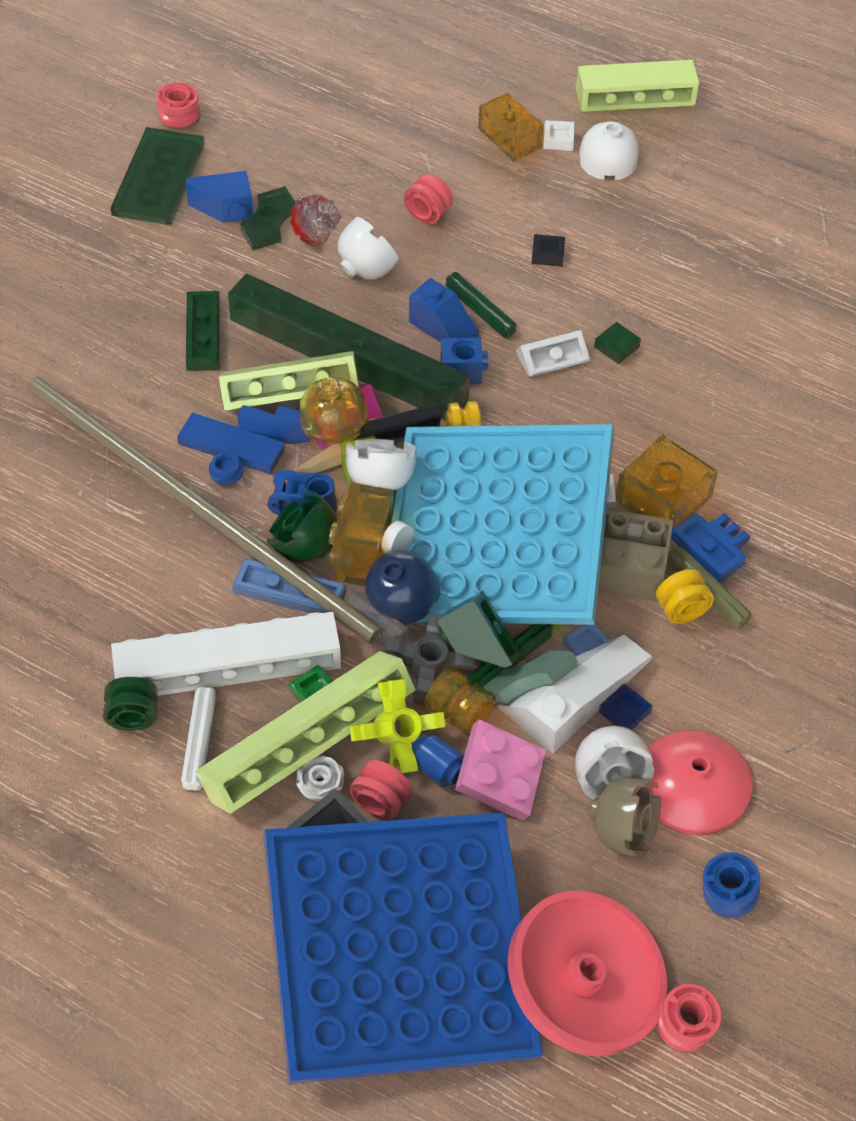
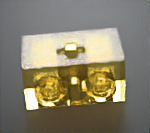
M509 93L479 106L478 129L513 162L542 148L544 125Z

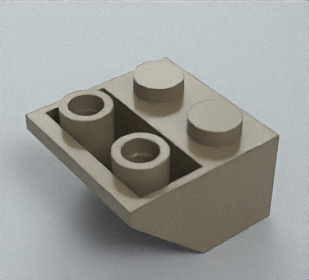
M607 509L598 591L658 602L655 594L657 588L664 580L674 520Z

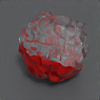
M318 194L307 197L302 196L297 199L295 206L292 208L290 224L294 228V233L300 236V240L321 245L327 242L331 231L337 227L341 215L332 199L328 200L323 195Z

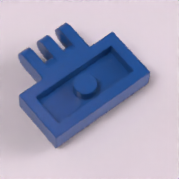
M695 513L672 529L671 540L679 547L685 548L708 572L721 582L744 566L746 556L739 548L744 546L751 536L746 531L735 536L741 527L735 522L727 526L731 518L725 513L710 523L701 515Z

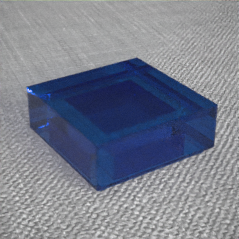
M625 683L599 706V713L612 724L628 728L631 731L652 710V704Z

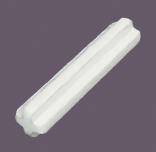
M201 686L195 690L181 778L182 787L186 790L198 791L203 787L195 771L204 766L207 761L216 702L215 690L211 687L205 688Z

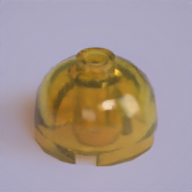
M329 377L314 382L306 388L299 402L302 431L311 440H313L312 436L322 438L323 444H339L352 440L361 434L360 428L364 424L367 426L369 422L367 402L364 394L353 382L345 378Z

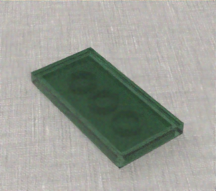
M146 127L110 207L111 215L171 225L186 190L185 178H191L204 147V136Z

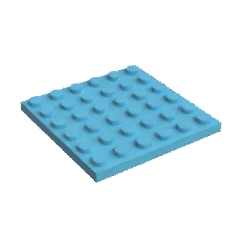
M612 424L406 428L404 442L415 445L417 448L416 466L410 481L396 491L391 524L396 521H402L413 527L414 539L408 551L418 553L428 561L438 577L440 597L437 603L434 600L433 605L428 609L430 613L443 615L448 609L484 591L502 623L595 625L615 433ZM429 614L417 622H428ZM377 615L381 622H389L388 620L383 619Z

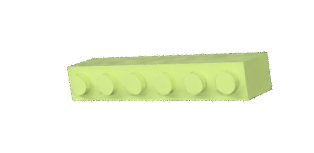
M379 651L197 769L195 772L210 802L229 814L233 813L350 735L349 726L366 724L384 711L378 683L405 679V697L416 691L402 659Z

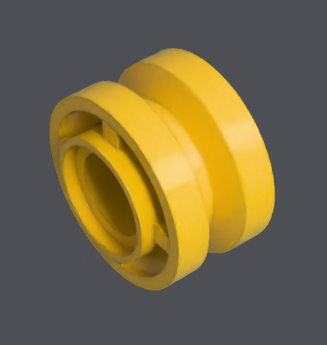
M467 402L464 409H461L458 403H448V412L445 414L446 427L483 426L482 414L477 402Z
M695 569L683 570L668 577L660 584L655 594L659 604L664 608L668 620L673 624H683L697 619L708 611L714 602L713 593L705 585V580L701 573Z

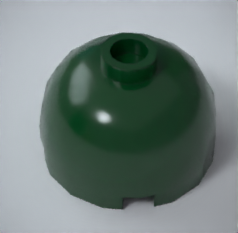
M315 491L302 494L306 500L299 505L292 501L279 514L269 530L273 535V539L267 538V543L288 560L304 562L316 557L322 558L334 546L332 540L337 529V519L334 510Z

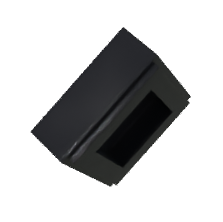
M534 234L531 264L562 267L565 237Z

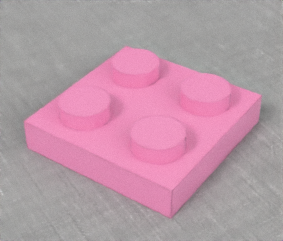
M479 719L472 726L455 790L524 821L531 814L546 750Z

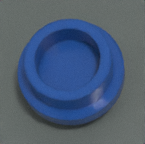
M230 452L217 454L209 465V475L218 484H233L243 476L244 469L241 460Z

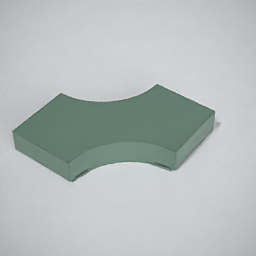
M548 650L526 664L505 669L484 687L477 690L482 701L507 704L529 690L554 685L576 666L578 661L572 651Z

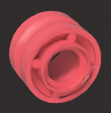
M172 82L158 90L156 95L158 115L163 124L173 128H183L194 124L199 119V99L195 87L184 82Z
M424 174L404 193V204L408 212L416 220L424 224H434L451 208L453 196L449 187L440 178L431 174Z
M369 760L361 769L360 777H357L351 784L349 792L353 800L365 811L376 817L391 820L401 810V803L405 802L410 796L412 786L409 780L393 766L382 761Z
M683 984L675 987L660 1005V1019L656 1024L660 1037L670 1047L679 1051L691 1052L702 1048L720 1026L721 1009L719 1003L711 992L699 985ZM680 1011L692 1014L696 1025L685 1022L681 1017Z

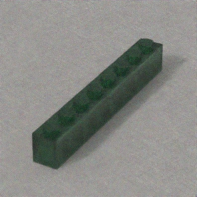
M246 273L228 292L231 321L310 358L354 351L359 381L371 384L372 387L417 408L439 403L442 413L441 419L445 420V414L448 412V403H458L461 409H464L466 403L469 402L470 375Z

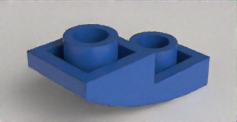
M243 405L237 414L239 428L285 442V444L310 442L312 438L311 415L305 414L300 410L280 405L273 415L262 409Z

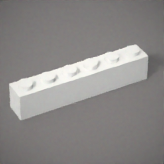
M314 612L300 617L274 618L270 621L251 624L239 623L231 627L217 629L203 628L196 632L164 634L160 637L141 640L128 639L120 643L111 644L115 679L121 677L147 679L156 685L158 696L193 691L201 686L213 688L300 675L317 665L324 671L341 668L340 644L333 612Z

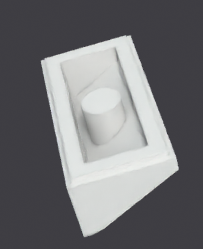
M581 330L522 345L516 350L517 356L529 378L591 361Z

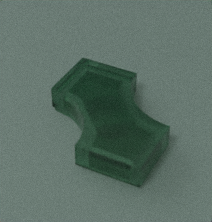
M286 186L257 194L258 209L251 217L241 221V232L252 251L281 242L280 227L291 216L292 208L297 205Z

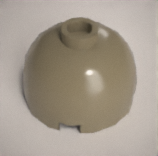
M624 777L611 782L603 790L600 798L596 797L591 806V819L595 821V828L601 842L611 850L635 858H642L649 851L641 848L646 836L652 841L655 838L661 807L660 797L653 796L652 788H659L654 780L640 777Z

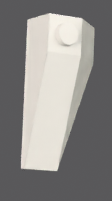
M621 635L576 656L578 661L576 666L554 685L529 690L507 704L499 703L498 709L554 754L651 661L652 656L626 635Z

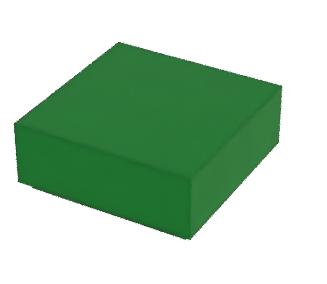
M317 665L288 684L289 692L301 703L333 682V680Z

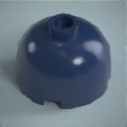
M398 550L380 556L372 564L366 577L365 591L375 614L394 625H409L424 619L430 613L428 609L433 605L434 600L437 603L440 597V582L432 565L421 555L408 550Z

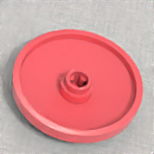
M582 890L553 894L536 904L519 922L513 933L508 951V973L514 996L531 1024L554 1044L585 1056L614 1055L634 1046L646 1037L660 1019V1005L667 996L668 983L665 963L654 937L644 923L619 902L598 893Z

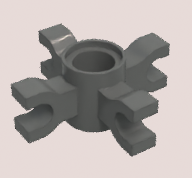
M429 614L424 636L419 638L415 645L397 638H387L384 653L401 658L404 665L409 666L411 674L417 679L413 703L428 705L433 681L437 680L441 673L451 674L456 678L465 680L474 667L475 658L448 652L446 643L440 638L441 634L437 622L442 615ZM423 656L431 657L435 661L425 660Z

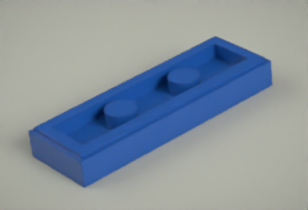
M193 412L177 436L178 444L214 456L222 452H230L235 454L244 466L268 474L273 472L285 451V442Z

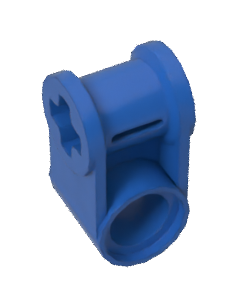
M280 470L274 474L273 484L275 489L267 503L269 510L279 515L292 501L299 505L306 500L302 494L309 491L317 492L328 502L335 513L337 509L335 484L329 475L291 470Z

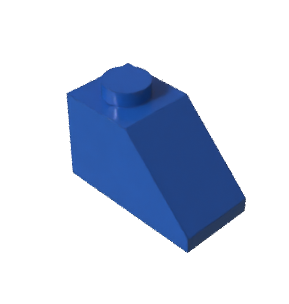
M247 171L185 178L188 206L223 223L254 219L252 194Z
M431 277L409 295V322L437 341L441 342L442 338H476L479 336L478 329L456 293Z

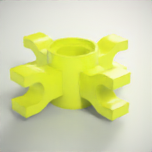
M405 679L378 683V689L384 711L376 717L373 723L349 726L351 741L377 738L381 743L389 745V763L401 773L418 771L417 760L413 753L411 742L415 741L423 730L446 727L444 712L419 715L415 710L406 708ZM396 719H398L401 726L399 734L395 729Z

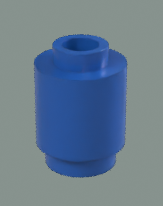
M427 732L421 734L412 744L418 769L441 787H446L449 784L455 785L459 777L464 755L438 735L431 736Z

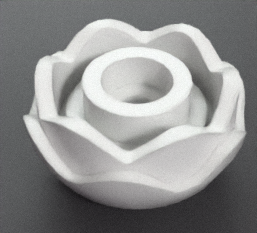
M318 756L298 769L296 784L303 796L319 802L335 788L339 792L341 791L344 784V770L334 759ZM322 778L323 781L318 782L317 779Z

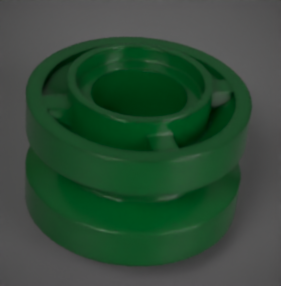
M121 677L110 681L104 688V721L113 728L126 731L141 730L153 725L157 720L156 703L158 700V689L156 685L140 677Z

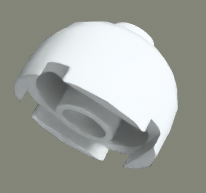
M612 121L601 122L592 126L582 139L579 151L581 168L587 174L605 180V175L615 176L614 180L630 176L637 168L639 157V144L634 132L629 127Z
M360 217L353 219L340 234L337 243L338 253L343 260L340 266L352 278L357 274L365 280H376L389 273L399 263V257L388 241L382 235L378 237L371 232L374 227Z
M384 439L356 440L355 447L347 443V472L357 486L369 490L370 496L389 497L390 491L402 488L412 478L416 466L417 448L415 445L404 442V449L396 448L394 440Z
M608 726L593 731L583 739L576 753V776L584 794L592 800L596 797L600 798L603 790L615 780L624 777L652 779L654 776L653 759L646 743L639 735L625 727Z

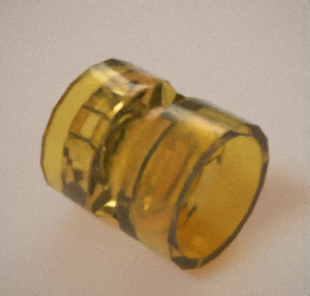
M449 667L436 678L430 687L424 705L432 713L444 712V719L450 717V724L470 736L472 726L476 721L480 719L486 722L495 705L496 696L478 684L470 686V682L467 681L465 675Z

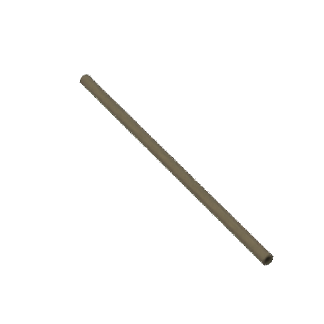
M34 377L30 380L28 384L29 391L325 610L333 612L336 618L370 643H375L380 638L383 632L380 626L40 377Z

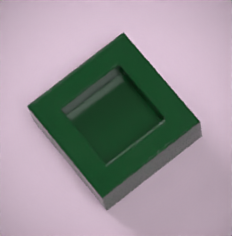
M615 322L595 338L594 348L617 364H620L640 347L641 338L618 322Z

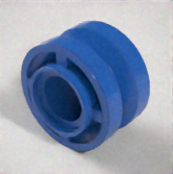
M734 852L722 853L712 858L705 866L703 872V896L708 907L716 914L728 918L744 916L754 909L759 900L760 874L754 862L748 857ZM732 881L738 883L740 886L734 889H730L724 887L722 884Z

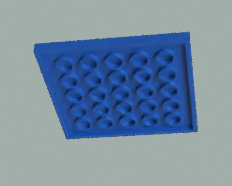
M505 812L264 830L263 840L288 1085L534 1060L543 1056L539 1031L527 1019L517 1003L508 973L509 946L513 933L521 921Z

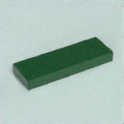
M219 291L187 292V371L220 370Z

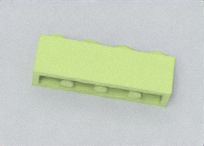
M693 60L578 66L576 93L581 112L694 106L699 87V80Z
M354 351L221 372L219 376L224 410L241 408L243 405L250 407L359 389Z

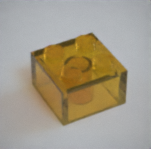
M662 434L619 474L616 501L636 514L674 520L673 528L694 515L712 498L718 471Z
M351 482L347 496L341 495L339 501V523H333L330 530L329 544L333 545L330 566H335V581L365 586L366 577L372 564L385 554L382 551L381 541L386 529L392 522L393 490Z

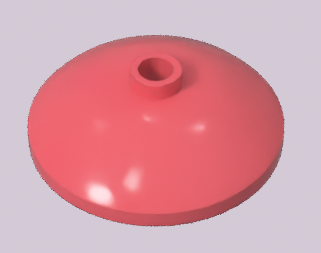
M684 730L665 735L648 748L654 767V776L651 780H654L659 787L652 788L653 796L660 797L661 800L659 816L661 823L683 833L704 835L727 829L743 816L751 800L753 779L746 760L729 742L707 732ZM693 766H700L704 770L697 771L693 768Z

